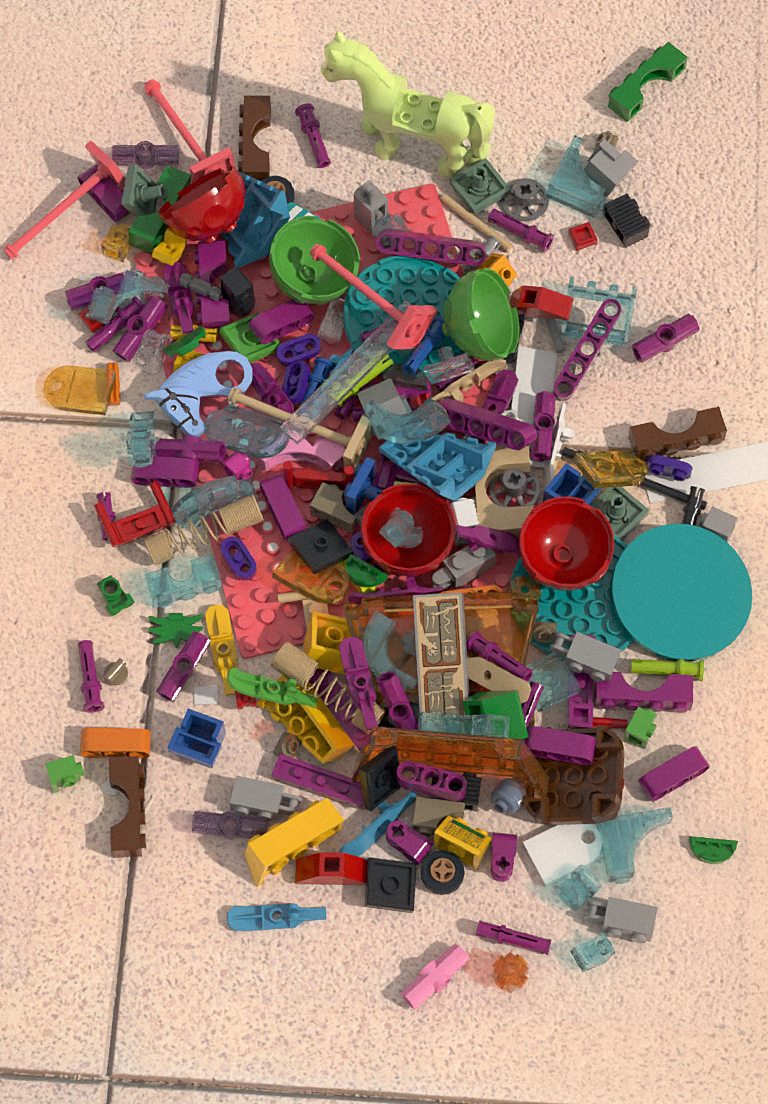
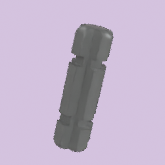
M183 273L180 277L179 284L181 286L191 287L190 290L204 296L209 295V298L218 301L222 295L220 287L215 285L212 287L210 283L197 277L192 278V275Z

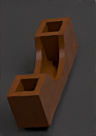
M244 96V104L239 106L240 118H243V123H239V136H243V142H239V155H242V161H238V171L261 181L270 176L269 152L260 149L254 143V138L261 130L271 126L270 96Z
M718 406L697 411L694 424L684 432L668 433L659 429L653 422L631 426L628 437L636 461L642 459L647 461L649 455L665 454L670 456L685 449L691 451L707 444H720L722 441H725L727 429Z
M138 756L109 757V781L111 788L122 792L129 800V809L125 818L118 824L110 827L111 853L113 858L142 857V848L147 847L146 833L142 834V825H146L145 810H141V802L145 801V787L140 786V778H145L144 764H140Z

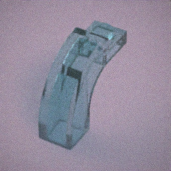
M430 397L413 412L402 415L387 411L372 399L365 405L369 413L368 419L376 426L380 437L399 444H412L427 440L438 434L451 422L446 409Z
M229 476L210 481L191 490L177 501L172 510L177 524L181 528H189V520L192 521L195 527H199L201 525L200 515L206 519L211 515V511L215 512L218 508L232 502L234 503L238 499L240 500L253 494L257 501L258 496L251 479L236 480L235 476Z
M375 610L367 624L363 642L364 653L370 669L377 678L384 672L396 671L404 690L408 691L409 688L416 689L418 680L396 667L388 654V642L398 623Z

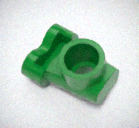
M112 575L97 583L107 604L105 609L111 617L135 603L131 595L123 591L119 581L113 578ZM112 587L115 592L109 594L106 592V589Z

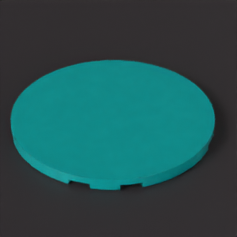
M400 255L381 259L370 267H366L357 276L358 279L401 313H405L409 305H432L439 310L436 316L443 317L444 303L453 285L460 279L451 269L435 263L434 260ZM354 286L349 288L343 307V324L346 336L354 351L367 365L375 361L384 352L388 354L389 357L382 364L388 359H391L394 364L382 371L381 374L391 378L401 377L405 381L433 380L448 374L450 368L456 367L468 356L457 347L450 336L444 335L441 344L431 350L416 373L409 375L410 369L406 374L402 369V365L415 349H392L387 345L389 338L365 348L361 342L360 334L392 322L395 319Z
M667 524L642 533L626 547L614 568L611 582V597L618 621L628 632L629 637L640 647L668 660L677 661L684 659V661H698L712 657L724 650L742 632L752 607V586L742 559L721 537L694 525Z
M614 536V552L606 573L597 582L573 591L555 590L537 583L522 565L520 557L511 577L509 599L515 622L525 638L544 654L565 662L566 657L550 650V646L555 643V640L550 643H539L533 637L532 622H557V633L570 637L572 634L576 635L577 632L596 636V640L622 650L621 652L626 650L634 641L629 637L628 632L618 621L611 597V582L614 568L628 545ZM564 644L563 648L569 650L570 645Z

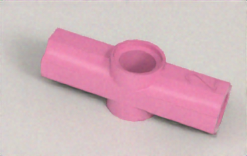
M454 943L436 961L432 960L421 970L419 977L401 992V996L414 1010L418 1009L431 995L440 992L451 981L452 976L470 960L469 956L460 946Z

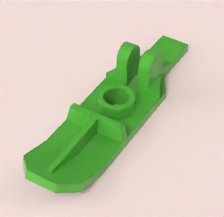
M235 667L227 671V682L230 687L244 695L283 705L298 703L313 708L317 706V698L314 695L306 694L296 689L297 681L295 679L279 682L264 678L263 674L256 676L245 673Z

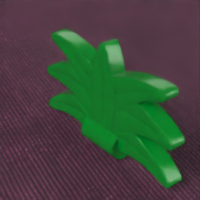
M169 613L168 617L163 618L149 616L151 622L160 626L149 628L151 633L160 636L153 640V644H163L172 640L175 648H178L180 640L187 642L193 631L200 632L203 630V626H192L203 618V614L192 617L183 616V613Z

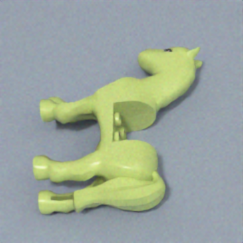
M340 31L336 32L335 40L325 46V60L320 68L321 73L328 82L340 80L357 81L361 90L363 112L365 113V116L362 118L361 129L365 134L376 135L381 133L383 137L376 141L375 154L378 158L386 160L396 154V150H399L401 138L397 133L419 137L440 144L447 156L439 159L437 172L441 177L447 179L454 177L462 168L464 156L465 161L470 166L488 156L491 145L487 141L493 133L496 116L492 105L478 103L469 96L452 91H447L444 99L407 89L406 77L389 72L382 61L378 59L373 51L369 50L366 44L353 39L347 40ZM468 137L471 146L466 149L462 142Z

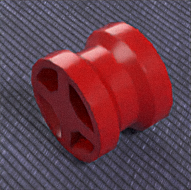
M235 690L238 710L243 709L244 706L257 707L255 697L244 695Z

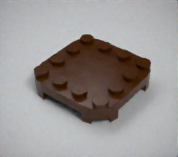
M597 725V728L560 729L561 731L585 734L596 738L593 761L590 765L528 755L527 797H523V804L535 821L545 825L599 824L608 820H614L618 816L622 802L625 753L623 743L615 732L604 725Z

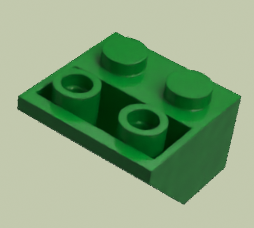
M518 690L478 692L462 701L473 747H494L528 737Z

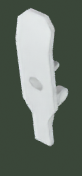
M565 403L559 407L552 434L551 456L549 460H546L543 470L544 488L554 478L557 462L561 457L559 452L562 441L569 442L575 435L572 429L565 427Z

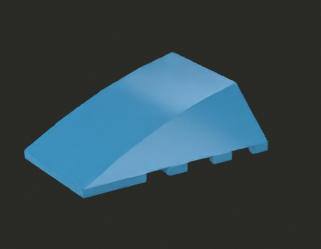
M238 171L245 185L244 207L238 218L239 220L236 222L237 227L228 233L223 231L221 235L229 244L227 248L229 253L235 258L233 261L235 267L240 268L268 256L275 235L289 221L290 215L284 191Z
M409 425L399 430L379 447V451L398 467L438 494L456 501L484 477L495 451L496 443L488 441L487 445L481 444L475 438L468 437L467 440L456 438L455 434L452 433L439 435L436 434V430Z

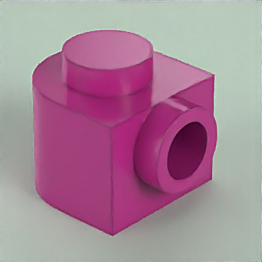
M236 451L221 462L223 470L236 485L242 480L249 479L253 474V470L250 468L251 462L243 452L240 454Z

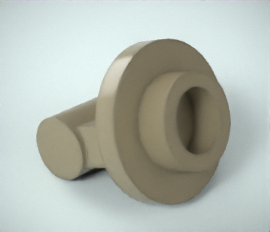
M610 131L602 132L595 140V147L597 148L605 139L615 148L619 138Z
M532 622L534 639L539 643H550L555 640L557 622Z
M119 658L116 662L106 666L104 678L109 684L116 686L126 681L128 677V670L125 666L126 662Z
M283 732L273 754L278 757L279 754L294 757L299 749L297 736Z

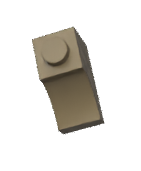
M322 483L310 504V515L323 521L328 520L332 525L351 534L356 528V516L349 513L343 505L344 492L334 484Z
M416 797L413 829L426 837L435 835L436 829L448 815L453 818L455 816L464 818L465 803Z

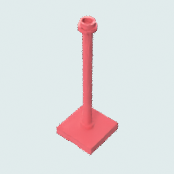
M154 79L145 83L144 87L147 95L154 96L200 161L189 167L192 183L216 169L221 168L223 172L230 171L228 165L235 167L233 153L229 147L207 157L161 93L160 83Z
M89 141L85 148L99 166L97 168L98 171L12 245L7 243L3 250L10 259L17 258L19 256L17 252L101 179L110 177L124 192V175L116 163L93 141Z
M319 244L313 246L310 255L314 261L321 260L399 322L387 345L392 349H416L439 310L432 305H409L405 313H401L326 253V247Z

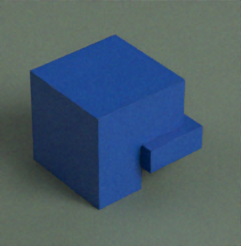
M565 463L545 488L543 502L556 497H575L584 500L585 503L590 505L601 492L602 486L585 474L581 476L579 471Z
M188 708L180 725L181 728L176 727L167 751L208 768H213L226 735L224 721Z

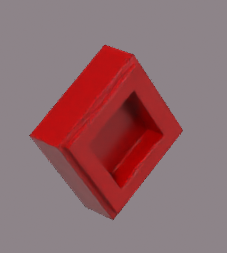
M590 222L569 228L568 230L577 251L598 243Z

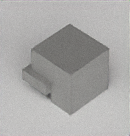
M604 139L588 159L589 163L581 175L603 195L608 197L630 174L638 160L626 149L620 153Z
M391 378L357 393L365 411L362 416L371 419L372 436L376 435L378 440L412 425L410 418L414 417L405 396H399Z

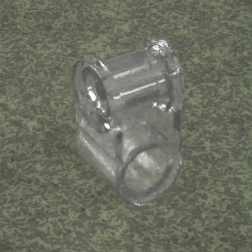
M335 299L330 302L317 334L319 339L335 345L339 344L344 330L343 307L345 301L343 299Z
M153 329L146 330L138 350L134 354V363L147 375L157 374L161 370L167 355L163 348L172 344V336L167 333L163 335L156 333Z

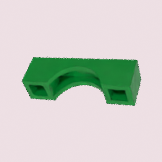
M667 42L663 47L659 46L650 59L642 61L633 74L629 73L619 87L615 86L610 91L608 107L628 122L642 109L644 100L640 90L642 86L652 80L672 82L686 69L688 57L670 42Z
M166 166L157 182V185L163 184L167 189V196L163 199L165 203L169 201L172 205L180 199L177 193L191 184V174ZM158 211L150 215L137 216L128 232L129 245L153 254V250L164 240L165 232L168 229L158 215Z

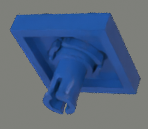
M366 457L363 464L359 463L354 473L356 478L353 483H348L344 491L346 496L344 505H346V510L352 515L358 512L365 497L373 501L383 491L372 485L375 477V460Z

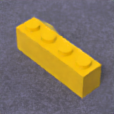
M281 675L277 681L287 682L288 678ZM309 681L307 682L306 689L311 686ZM296 686V689L301 692L314 695V687L305 691L304 687ZM321 697L317 698L316 708L298 703L283 705L260 699L256 703L261 708H266L276 722L280 721L286 726L288 733L296 735L302 741V745L323 764L341 760L354 746L352 740L324 704Z
M328 797L321 802L319 800L312 802L307 807V810L302 813L299 811L293 813L283 824L276 823L264 835H255L247 842L248 845L244 855L254 884L257 887L264 883V877L270 872L276 875L283 870L282 867L291 858L296 861V859L301 858L309 850L308 847L310 845L312 848H316L341 830L344 819Z

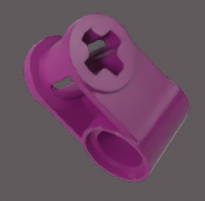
M393 821L387 827V843L402 853L409 861L417 863V865L420 864L433 846V843L426 836L415 831L402 821ZM393 832H402L401 836L398 835L396 838L393 837Z
M493 832L490 871L493 879L496 881L505 882L512 876L518 835ZM500 865H505V870H500Z

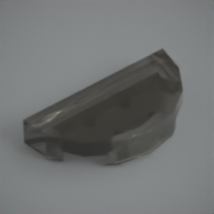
M397 364L387 369L382 377V382L391 378L396 386L427 391V378L419 368L414 375H409L411 369L406 374L402 369L403 364Z

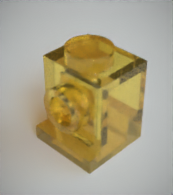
M119 224V226L112 225L105 240L101 242L103 255L124 262L131 248L128 235L129 226L125 224Z

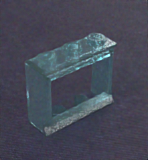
M570 276L567 296L603 302L607 299H615L622 305H628L625 330L612 329L606 339V342H611L614 345H628L637 287L633 286L631 295L618 293L619 286L615 284L610 285L609 291L596 289L595 281H588L587 288L573 286L574 277ZM562 320L561 334L569 338H582L589 326L568 322L569 320ZM595 326L593 333L603 335L605 328Z

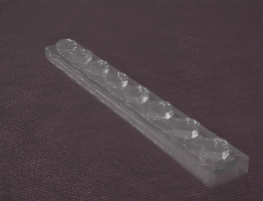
M405 300L397 309L404 314L411 304ZM389 316L280 426V430L298 445L392 350L387 345V342L399 322L392 316Z

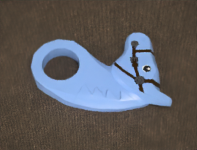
M238 352L208 353L181 366L171 374L159 389L144 394L145 400H156L163 412L186 436L199 438L205 431L204 423L199 415L200 397H228L232 388L224 387L217 381V368L227 361L239 364L243 369L244 379L237 387L233 388L242 389L241 394H243L252 383V367L248 359Z

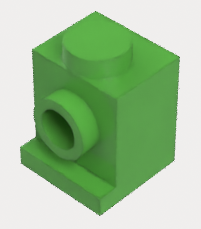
M638 707L625 730L624 739L646 749L648 740L653 735L657 726L654 724L657 714L651 709Z
M74 755L45 763L54 793L59 792L58 787L60 786L71 787L75 785L77 781L81 780L80 777L85 775L81 761L76 763Z

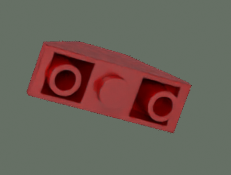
M522 285L512 292L510 306L511 308H517L518 315L524 314L526 317L569 320L574 299L544 287Z
M319 852L296 859L295 884L365 885L367 859L347 853Z

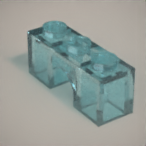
M154 411L131 412L130 430L127 432L126 437L129 466L146 467L153 462L156 444Z
M213 553L190 560L192 574L183 581L173 579L167 567L145 574L154 608L159 606L161 608L168 607L173 602L191 600L198 594H210L221 588V577Z

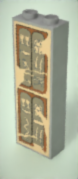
M463 593L413 595L421 740L428 741V746L442 745V740H452V744H466V739H471L462 703L463 700L470 697Z

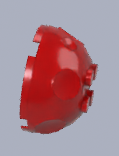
M228 165L230 171L223 172L219 168L197 179L177 193L180 199L171 205L167 201L160 208L158 215L173 234L190 241H205L206 244H209L218 238L217 235L225 231V233H228L237 227L236 222L239 220L238 218L244 207L245 185L241 175L233 165Z
M399 484L383 490L372 502L370 501L362 518L361 538L366 553L381 568L396 576L416 577L438 568L446 559L455 540L456 522L450 505L439 497L436 491L418 484Z
M556 497L546 500L536 506L522 524L519 534V551L522 565L537 583L555 590L573 591L589 586L602 578L609 568L614 552V535L611 525L598 508L596 510L582 499Z

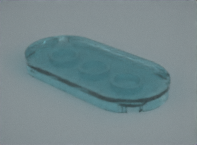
M224 406V409L219 411L216 409L208 415L204 422L205 435L208 440L223 441L226 449L256 458H270L279 454L286 448L290 439L288 428L281 419L238 406Z

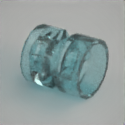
M579 865L571 872V879H563L555 886L558 896L573 911H577L584 905L586 897L592 898L602 889L599 880L584 865Z

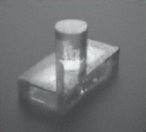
M449 346L439 349L440 362L423 367L424 373L431 384L475 371L474 364L467 353L454 357L452 348Z

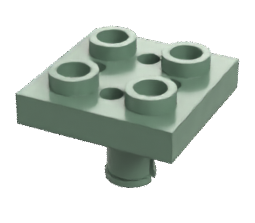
M486 158L449 179L450 186L473 215L511 194V188Z
M136 164L129 165L125 177L122 205L136 218L138 215L155 213L157 199H164L167 196L166 187L163 184L157 185Z
M615 481L590 505L596 510L598 508L609 522L611 520L610 525L613 535L620 540H623L649 514L648 508Z

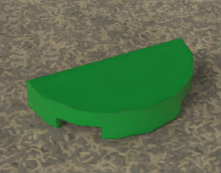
M200 326L163 348V350L169 357H173L177 353L183 356L199 346L198 341L206 337V331L203 326Z
M352 554L346 560V572L349 580L357 586L374 587L388 579L386 573Z
M689 836V845L694 856L702 862L709 864H721L729 860L735 853L738 844L736 840Z

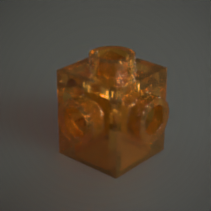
M526 575L513 578V581H510L505 591L508 603H513V608H520L521 611L533 609L534 605L538 603L539 597H541L539 583H535L532 577L527 578ZM521 588H528V593H522Z
M509 952L505 957L501 955L493 964L495 969L493 970L492 978L497 986L503 990H508L512 994L516 988L521 989L528 981V963L518 954L514 956ZM511 967L515 972L510 973L507 971V968Z

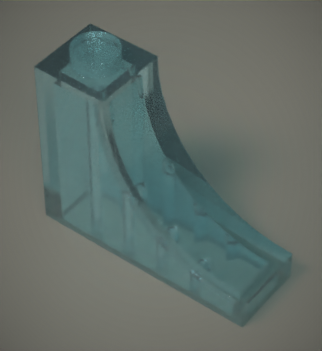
M574 135L548 185L546 197L595 218L598 210L602 212L603 206L606 204L607 199L604 198L606 189L593 182L585 173L579 157L583 138Z
M671 807L617 816L614 820L597 824L609 882L615 881L616 884H623L633 878L636 848L651 831L671 823L673 817Z

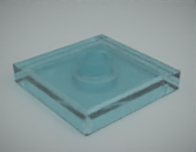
M554 652L526 666L533 670V675L528 683L533 681L544 686L536 706L539 713L582 691L573 671L567 665H564L566 657Z

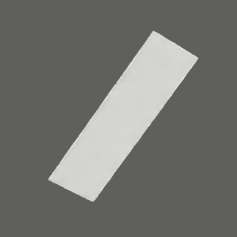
M522 346L518 347L515 373L519 380L513 394L511 410H516L519 419H522L523 422L533 424L536 393L547 391L553 394L557 362L556 352ZM530 458V466L545 468L546 461L539 462Z
M768 442L678 459L689 463L693 467L691 477L685 481H676L672 477L665 475L656 476L651 474L645 466L640 467L643 477L683 493L689 494L691 486L697 487L696 494L699 488L709 492L768 480ZM646 488L650 503L673 499Z

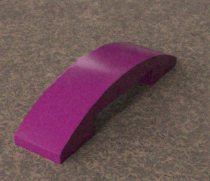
M586 635V636H589V637H591V638L596 639V636ZM569 669L568 728H593V679L589 674L584 672L576 673Z

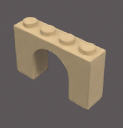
M496 444L484 477L471 487V489L476 491V497H471V499L474 500L479 526L510 532L514 536L519 537L522 524L533 510V505L519 507L498 506L488 498L486 490L494 478L505 474L510 469L531 472L529 445L521 450H513Z

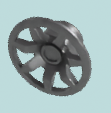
M528 178L516 179L507 184L511 188V195L514 196L513 199L506 202L505 197L501 199V206L507 215L519 221H532L545 213L549 204V196L542 184ZM540 191H542L545 201L536 197ZM533 203L544 205L537 214L533 208ZM517 204L516 214L509 211L507 207ZM527 207L528 212L532 216L523 217L520 215L523 209Z
M510 469L505 474L499 475L491 481L490 496L496 505L508 507L513 498H516L520 506H532L540 496V484L532 472ZM499 480L503 484V487L494 490V486L496 482ZM534 482L536 492L528 489L526 486ZM506 493V499L502 504L495 496ZM525 494L534 498L525 505L522 495Z

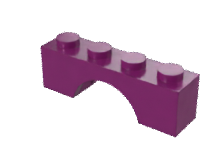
M213 241L209 244L198 242V251H194L195 265L199 264V271H195V277L212 285L219 275L227 272L225 241ZM196 292L197 305L201 304V311H197L198 325L202 324L204 328H217L219 332L221 327L230 324L228 300L220 298L218 301L209 298V295L204 296Z
M613 672L609 683L606 681H595V706H600L606 710L624 707L626 710L635 711L640 707L651 709L654 712L668 709L676 713H684L687 710H691L693 705V675L669 674L665 683L652 691H641L631 687L625 681L621 672Z

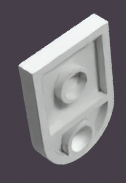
M593 824L557 825L523 841L522 845L544 887L594 863L600 854L602 839L598 829ZM584 833H591L595 841L591 844H586L581 840V836Z

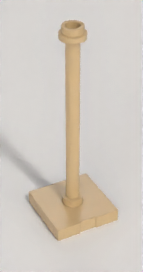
M232 388L228 396V401L231 404L241 403L345 445L346 450L343 454L344 468L352 466L355 473L372 437L370 418L362 416L353 436L347 437L241 394L242 389Z

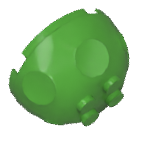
M315 216L295 218L283 225L272 241L269 256L272 278L280 287L282 293L298 303L326 304L341 297L352 286L321 260L314 261L312 259L310 251L316 244L326 247V253L356 277L358 275L360 254L355 240L345 228L330 219L329 221L316 219Z
M484 268L470 271L461 277L453 285L443 309L444 323L442 324V330L444 334L450 336L457 347L466 355L485 361L506 358L508 354L514 353L519 340L517 308H511L507 295L511 294L510 289L497 272Z

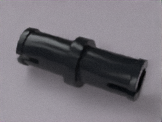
M690 487L687 504L683 506L682 510L684 516L681 524L696 526L697 518L702 512L700 506L705 489L699 488L696 497L697 487Z

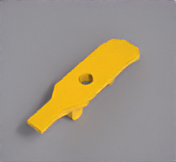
M221 604L209 606L205 612L209 640H211L210 645L214 667L223 678L225 695H234L235 690L227 682V671L238 666L229 611ZM221 647L228 648L224 653L219 651Z

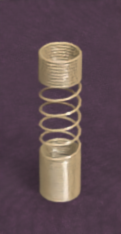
M251 494L240 500L238 499V501L236 500V502L234 501V503L232 502L218 508L227 532L215 512L211 511L217 538L202 515H200V521L205 542L192 521L189 520L188 523L194 547L187 539L181 526L177 525L183 552L168 529H166V533L162 531L145 538L144 541L153 563L157 566V564L159 565L175 558L171 540L177 550L184 555L185 547L182 535L189 546L196 550L193 529L200 541L207 545L208 541L204 524L212 537L218 540L219 534L215 519L227 536L264 521L254 495Z
M289 641L284 643L274 656L270 666L286 678L295 679L297 685L300 688L304 687L305 691L310 690L317 684L314 692L315 698L322 696L328 690L324 700L325 705L331 704L339 696L335 705V712H340L349 704L345 713V719L348 720L353 717L351 723L367 735H370L374 729L366 731L359 708L347 718L353 703L351 698L337 710L339 701L348 687V683L330 702L326 703L338 676L334 678L322 693L316 696L317 690L328 669L306 689L307 682L315 673L319 663L303 653L299 648L293 646ZM375 702L373 707L377 724H379L386 709Z

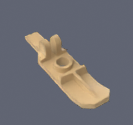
M498 359L487 362L453 382L443 392L430 399V407L445 398L463 402L462 390H469L473 387L474 383L480 386L482 380L491 374L505 369L506 360Z
M467 656L469 679L491 691L518 690L520 702L528 701L532 690L528 681L514 676L481 657L470 658ZM489 671L491 672V678H490V679H489L488 676H487V674H488Z

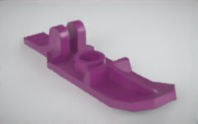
M178 261L172 266L167 264L163 272L172 314L180 319L182 333L185 334L194 330L191 316L195 307L190 287L186 288L179 284L181 275L187 273L186 266Z
M250 363L252 367V383L250 385L260 395L259 399L264 400L268 405L295 415L293 403L271 374L260 363ZM271 416V418L274 420H280L278 418ZM285 422L291 429L295 428L301 435L306 431L303 428Z
M503 369L497 373L482 409L490 411V409L496 408L493 412L498 414L506 411L519 380L514 371ZM474 437L475 439H478V443L484 444L485 441H486V440H483V439Z
M460 525L455 526L458 536L466 538L470 551H477L480 547L498 549L499 553L508 551L521 557L519 540L510 532L479 525L474 528Z
M408 576L406 578V590L393 588L388 592H384L382 587L381 591L366 594L351 593L349 594L348 601L353 604H362L380 598L383 599L384 604L413 600V595L440 594L443 592V587L424 588L416 586L415 578Z
M356 636L345 638L339 645V651L352 702L361 710L366 731L378 729L373 707L376 700V691L367 663L363 641ZM362 680L365 685L359 686L356 681Z

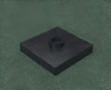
M328 520L288 537V544L314 575L348 559L350 554L353 555L354 552Z
M389 745L359 769L364 808L366 810H374L401 788L397 781V768L400 764L396 746Z
M369 857L366 868L364 907L406 913L414 912L417 863Z

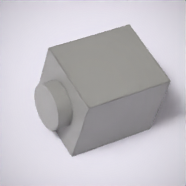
M712 506L709 514L704 512L699 525L718 535L728 543L735 529L738 517Z

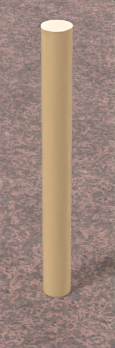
M446 193L441 196V202L488 238L490 236L496 237L501 243L500 247L505 251L509 252L512 249L513 245Z

